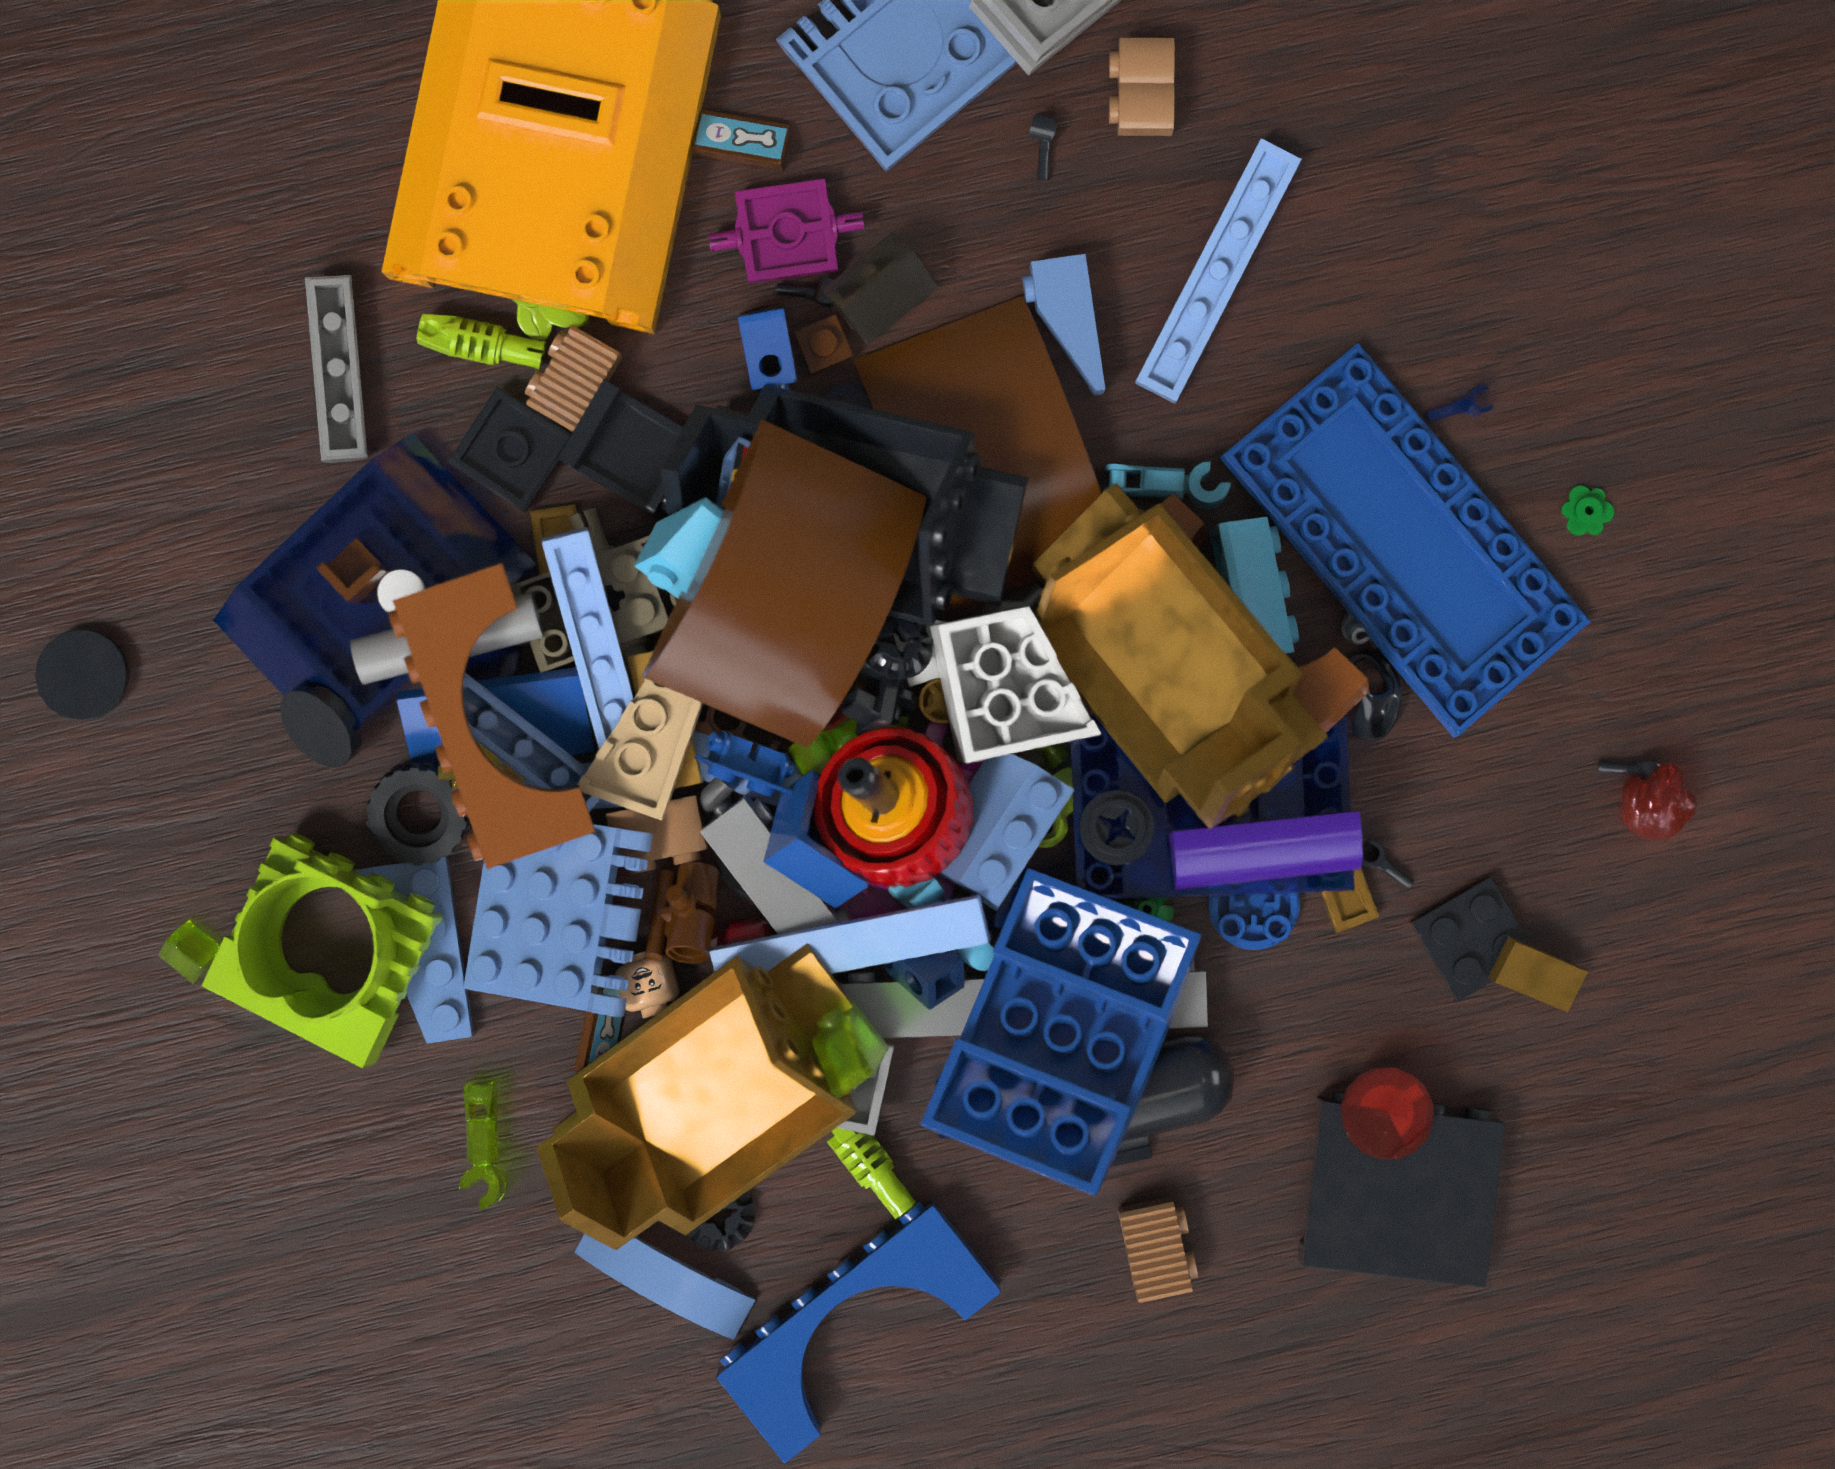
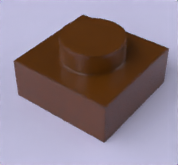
M836 314L794 332L812 376L854 358Z

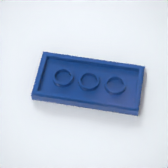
M577 667L477 681L570 755L595 752V739L590 714ZM424 689L397 691L396 701L410 759H417V761L429 759L441 765L435 746L443 744L437 726L428 728L419 703L427 699ZM479 744V746L482 748L485 754L491 759V761L495 765L505 764L494 754L488 751L485 747Z

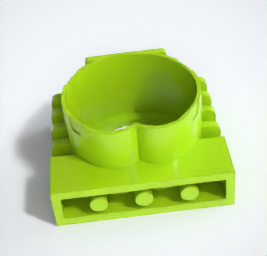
M289 832L288 837H273L269 845L271 850L267 859L261 862L258 869L260 874L254 886H250L246 896L248 899L246 904L235 918L237 923L232 934L224 937L203 981L202 987L361 1068L373 1065L377 1062L399 1016L396 1010L401 1000L406 997L407 987L412 976L417 973L420 967V959L424 951L429 948L432 941L430 938L436 926L440 924L443 915L433 910L436 904L428 898L415 893H410L409 897L393 890L395 883L390 879L372 872L367 877L353 870L355 863L350 859L333 852L326 856L314 850L315 843L300 834ZM339 887L344 889L361 906L372 929L374 957L370 974L362 988L349 994H340L333 991L325 978L319 973L295 972L289 967L284 958L282 931L290 910L302 897L320 888Z

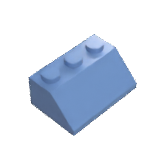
M1013 754L985 759L970 782V792L974 800V817L967 842L957 858L944 871L938 874L972 896L980 895L981 902L997 911L1067 803L1074 789L1037 765Z

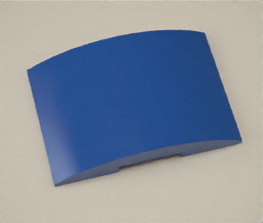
M1028 868L993 950L994 958L960 1038L955 1040L920 1125L1096 1197L1125 1137L1163 1045L1190 972L1201 934Z

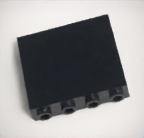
M1330 1091L1329 1098L1317 1097L1316 1104L1320 1108L1304 1241L1299 1242L1297 1259L1306 1267L1486 1288L1505 1123L1497 1118H1492L1493 1110L1465 1107V1114L1447 1112L1448 1105L1426 1102L1427 1119L1424 1129L1418 1139L1407 1147L1387 1109L1347 1105L1345 1103L1349 1092Z

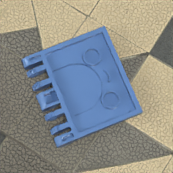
M822 0L818 4L822 15L838 30L831 38L826 40L813 21L804 16L796 23L802 33L816 48L814 52L810 50L791 27L776 38L783 51L801 69L886 172L1018 64L969 8L972 0H839L850 15L854 17L850 22L845 19L830 0Z
M594 824V833L490 869L486 868L484 862L463 989L579 1009L602 1015L624 1017L627 998L598 993V988L603 987L627 991L629 980L617 975H601L603 958L619 963L632 962L634 951L605 946L607 937L636 941L641 909L612 904L613 895L642 899L644 889L634 884H615L618 866L632 871L640 872L647 870L648 860L622 856L620 851L621 848L650 852L653 834Z

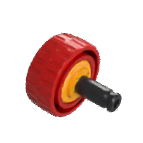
M892 727L864 732L848 741L835 752L825 765L817 783L818 789L813 805L814 822L816 829L820 833L823 845L842 860L844 866L855 873H861L872 884L896 888L898 886H914L917 883L928 881L944 871L957 858L969 837L974 817V800L970 792L968 778L954 758L942 746L920 732L915 733L911 729Z

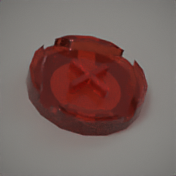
M1375 1067L1358 1075L1347 1087L1341 1102V1124L1348 1139L1364 1154L1387 1160L1405 1157L1415 1152L1428 1139L1432 1128L1433 1102L1426 1087L1411 1073L1395 1067Z

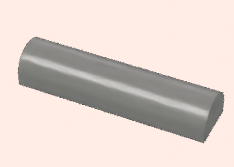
M351 275L306 277L305 288L321 462L340 463L364 460L368 456Z
M533 592L514 597L518 608L504 614L490 624L475 643L469 657L545 638ZM393 629L351 639L352 656L362 684H369L408 673L404 661L405 656L411 655L405 637L397 639Z

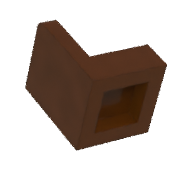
M357 538L330 563L323 561L316 567L347 602L356 605L376 588L382 578L389 573L388 569Z

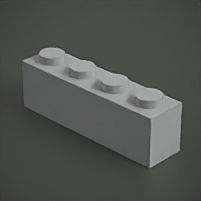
M745 794L702 827L700 831L702 836L778 934L853 920L843 907L836 910L833 906L763 862L772 829L770 823L774 821V816L760 798L753 801L748 794Z

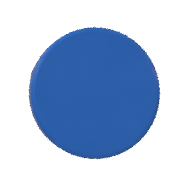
M1291 877L1211 886L1208 895V913L1215 930L1226 941L1243 949H1266L1285 940L1296 924L1299 914V894Z

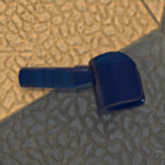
M1478 386L1466 392L1463 398L1455 401V403L1427 411L1429 422L1465 412L1470 416H1480L1492 410L1494 404L1480 408L1474 402L1475 394L1482 393L1488 390L1489 387Z

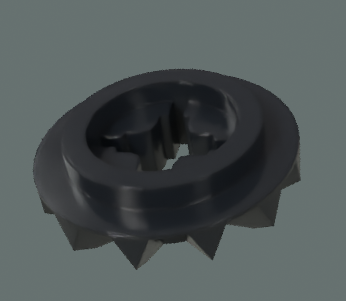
M887 616L865 662L875 672L887 678L908 679L915 677L926 669L932 658L933 639L929 638L926 625H919L915 622ZM893 632L898 635L900 642H908L903 649L901 657L895 644H887L890 642Z
M1113 790L1096 796L1088 803L1081 816L1079 829L1083 846L1096 860L1107 864L1122 865L1135 861L1149 848L1154 835V820L1148 806L1139 797L1126 791ZM1125 810L1128 811L1124 827L1131 836L1135 837L1134 840L1129 837L1118 836L1109 845L1104 844L1108 838L1109 829L1103 825V821L1098 819L1099 816L1104 819L1115 820Z
M744 1193L723 1208H729V1210L737 1208V1210L732 1211L731 1215L725 1218L724 1233L715 1221L708 1222L706 1220L688 1233L693 1242L710 1251L730 1250L744 1241L749 1235L755 1219V1208L749 1193Z

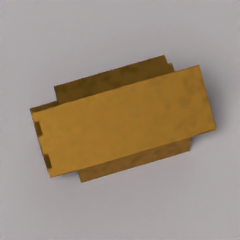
M1115 483L1106 489L1033 563L1031 571L1045 587L1040 593L1042 598L1039 606L1033 614L1057 655L1056 658L1066 676L1075 686L1081 700L1162 800L1166 803L1180 793L1209 829L1230 815L1237 821L1249 810L1248 805L1251 800L1261 793L1271 790L1294 768L1292 764L1294 761L1310 750L1315 749L1328 737L1292 694L1302 673L1160 503L1144 512L1142 509H1138L1119 485Z
M808 943L767 972L761 966L756 965L753 967L739 956H736L567 1081L576 1112L553 1128L554 1135L536 1147L560 1221L615 1251L658 1220L687 1235L858 1113L850 1095L854 1092L851 1082L847 1077L845 1080H841L831 1072L817 1050L816 1040L820 1039L831 1047L840 1059L846 1075L885 1048L886 1045Z

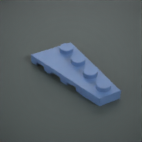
M448 856L441 857L438 862L432 864L426 862L423 865H413L414 863L406 862L405 864L396 863L355 870L367 877L370 872L384 876L395 883L393 890L409 897L410 893H415L428 898L436 904L433 910L442 914L443 918L440 924L436 926L430 938L432 941L429 948L424 951L420 959V967L417 973L412 976L407 987V997L427 1044L473 1037L474 1029L468 989H463L465 968Z

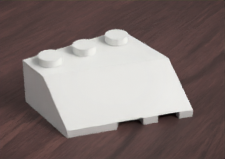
M1029 606L935 624L933 627L930 626L957 761L969 763L1101 734L1094 720H1091L1083 706L1075 686L1066 676L1056 658L1057 655Z

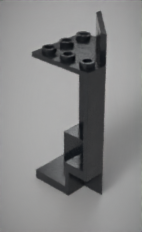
M764 385L750 413L718 405L715 409L696 404L660 468L667 517L704 498H707L715 505L725 454L739 437L751 442L762 419L926 496L917 538L900 587L887 616L933 627L940 609L947 610L952 595L1001 606L1029 479L1028 477L981 467V454L975 453V433L769 385Z

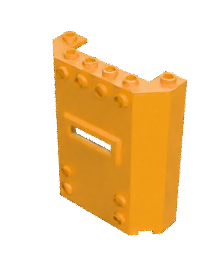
M438 0L381 272L390 280L433 288L434 283L605 318L612 326L655 334L693 154V140L700 111L702 110L721 19L719 5L713 3V0ZM503 81L601 101L597 121L499 101Z

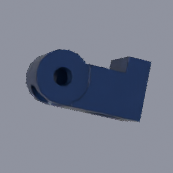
M953 950L947 951L942 955L935 953L884 963V969L928 1010H931L965 987L963 958Z

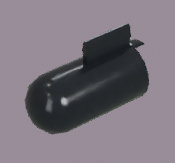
M1182 1033L1165 1037L1145 1090L1111 1167L1152 1158L1148 1136L1206 1123L1222 1113L1232 1099L1234 1072L1228 1055L1217 1042L1203 1034Z

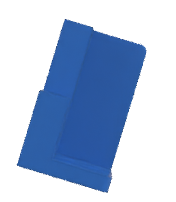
M811 770L787 787V789L792 790L791 795L783 792L780 793L763 862L829 905L837 908L867 888L869 880L861 873L853 872L844 866L842 860L819 843L820 833L815 826L813 805L820 774Z

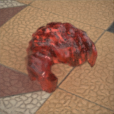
M1675 764L1659 765L1646 780L1638 778V775L1631 774L1623 783L1622 800L1619 804L1622 821L1628 831L1643 839L1647 838L1649 841L1672 838L1681 831L1696 812V798L1690 791L1686 790L1684 775L1681 773L1679 766Z

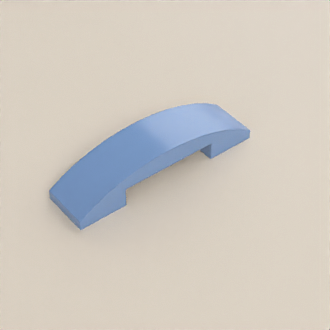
M584 1234L574 1252L597 1269L647 1299L704 1328L733 1340L756 1300L753 1296L718 1277L715 1279L637 1236L615 1251Z

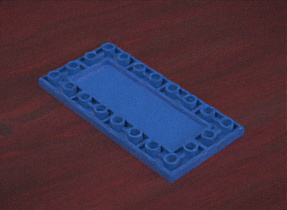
M1359 343L1354 345L1220 457L1222 462L1354 620L1363 627L1369 638L1453 738L1463 733L1591 622Z

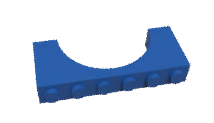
M933 1200L924 1206L920 1201H917L909 1210L898 1217L902 1224L892 1232L887 1234L882 1229L862 1246L866 1250L864 1254L854 1262H851L848 1257L839 1262L827 1273L830 1281L817 1291L813 1286L805 1289L791 1302L794 1307L792 1311L782 1319L776 1314L755 1330L758 1338L745 1348L741 1343L736 1344L719 1359L722 1366L718 1369L716 1378L784 1464L821 1436L822 1425L815 1417L805 1394L802 1374L803 1356L812 1333L826 1314L836 1305L868 1289L901 1286L918 1289L941 1299L966 1321L1001 1293L1000 1284Z

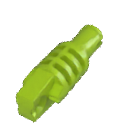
M422 314L416 337L417 343L451 357L472 360L495 366V364L499 365L501 361H506L541 370L542 357L544 358L546 341L507 334V329H504L501 325L466 319L460 316Z
M835 1128L831 1131L834 1136L827 1141L829 1146L861 1187L864 1186L865 1189L870 1187L895 1219L916 1203L893 1173L892 1169L895 1166L892 1163L894 1161L874 1135Z

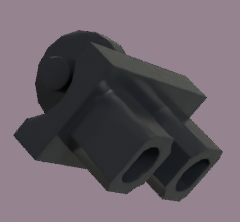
M865 662L856 677L865 682L864 689L858 686L851 688L842 701L840 712L857 721L855 734L859 736L877 727L899 724L901 716H908L916 711L917 698L913 693L906 690L907 682L905 680L882 676L871 669Z

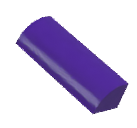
M1359 811L1220 826L1211 829L1174 831L1169 834L1175 890L1360 870L1362 866L1363 844Z

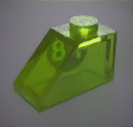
M856 1004L845 1012L840 1007H836L817 1022L820 1030L811 1041L830 1089L837 1100L873 1075L889 1049L888 1045Z

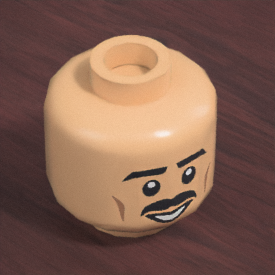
M645 952L634 954L632 962L623 963V966H620L615 972V975L629 980L627 991L618 990L620 997L627 998L625 1010L630 1012L641 1010L643 1019L659 1014L668 1007L667 1002L675 1000L680 994L673 963L667 955H663L662 960H652L645 957Z

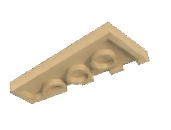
M645 678V682L625 709L618 724L608 739L605 740L596 754V758L577 785L580 784L582 792L659 820L664 819L703 703Z

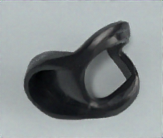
M1363 650L1349 656L1347 660L1356 665L1366 659L1382 677L1385 689L1380 695H1373L1369 692L1361 699V705L1352 719V732L1359 739L1379 741L1387 736L1398 719L1401 707V686L1396 670L1382 654L1374 650Z

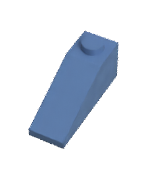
M1086 254L1032 261L1029 267L1030 274L1022 275L1026 303L1034 302L1036 315L1092 395H1103L1106 389Z

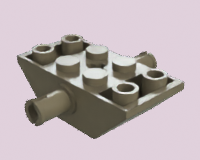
M592 508L583 512L589 525V533L606 596L607 590L612 587L616 592L625 593V599L619 601L620 609L614 612L612 607H610L631 688L634 690L628 656L647 652L644 642L648 641L647 637L663 632L678 599L667 590L653 585L648 580L647 575L634 566L649 536L617 548L609 546L597 514V508ZM580 513L569 517L574 530L586 527ZM547 572L511 585L514 597L531 592L534 594L545 638L529 642L540 673L575 663L551 573Z

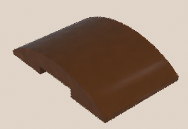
M1020 296L854 359V364L873 410L975 433V453L981 454V467L1029 478L1003 594L1039 581L1031 571L1033 563L1101 495V491L1065 393L1024 297ZM952 595L948 611L951 615L982 602Z
M761 419L722 503V506L726 508L687 593L681 591L642 676L808 748L824 729L845 698L882 629L900 587L917 538L926 496Z

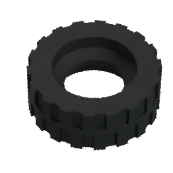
M417 759L408 760L405 764L401 765L399 763L395 765L388 773L384 774L370 794L371 798L366 806V812H368L366 823L368 829L370 828L373 834L371 836L373 841L383 848L382 851L386 855H392L397 858V861L404 864L406 862L414 863L413 865H423L426 862L432 864L438 862L444 855L447 857L459 845L471 822L468 815L459 817L451 790L457 789L458 785L453 772L448 771L444 773L441 765L434 763V760L425 759L424 761H417ZM416 790L425 791L438 800L442 810V817L435 829L427 833H415L402 825L398 818L397 806L399 800L408 792Z

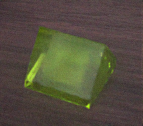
M187 920L166 939L158 956L192 984H195L212 964L220 945Z

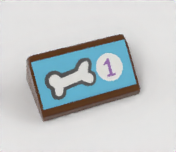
M701 110L693 140L692 152L694 156L783 171L791 126Z
M598 988V993L620 997L619 991L616 989ZM589 1011L585 1012L574 1067L575 1074L619 1043L624 1017L602 1015Z

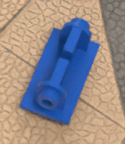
M723 730L719 733L712 732L707 740V749L710 750L708 758L698 754L695 755V759L709 765L707 774L730 783H733L735 776L749 780L746 788L768 797H772L774 790L789 795L792 794V790L781 786L784 777L789 778L795 768L794 761L789 759L787 753L778 752L757 744L752 760L747 759L753 742Z

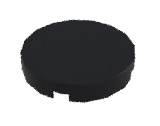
M81 629L62 633L47 643L38 658L35 672L38 693L47 706L64 718L81 721L103 717L118 707L123 699L122 696L126 691L130 678L127 658L118 644L101 633Z
M300 683L283 696L280 705L282 722L289 737L313 761L326 767L343 766L359 753L362 744L361 734L356 737L353 729L357 722L352 711L340 697L328 688L320 685L312 688L308 686L309 683Z

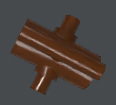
M684 863L679 866L675 885L676 873L670 870H660L657 876L645 957L652 960H662L666 936H668L665 953L669 958L688 964L703 963L709 958L711 940L716 939L721 932L715 916L721 872L716 867L705 863Z

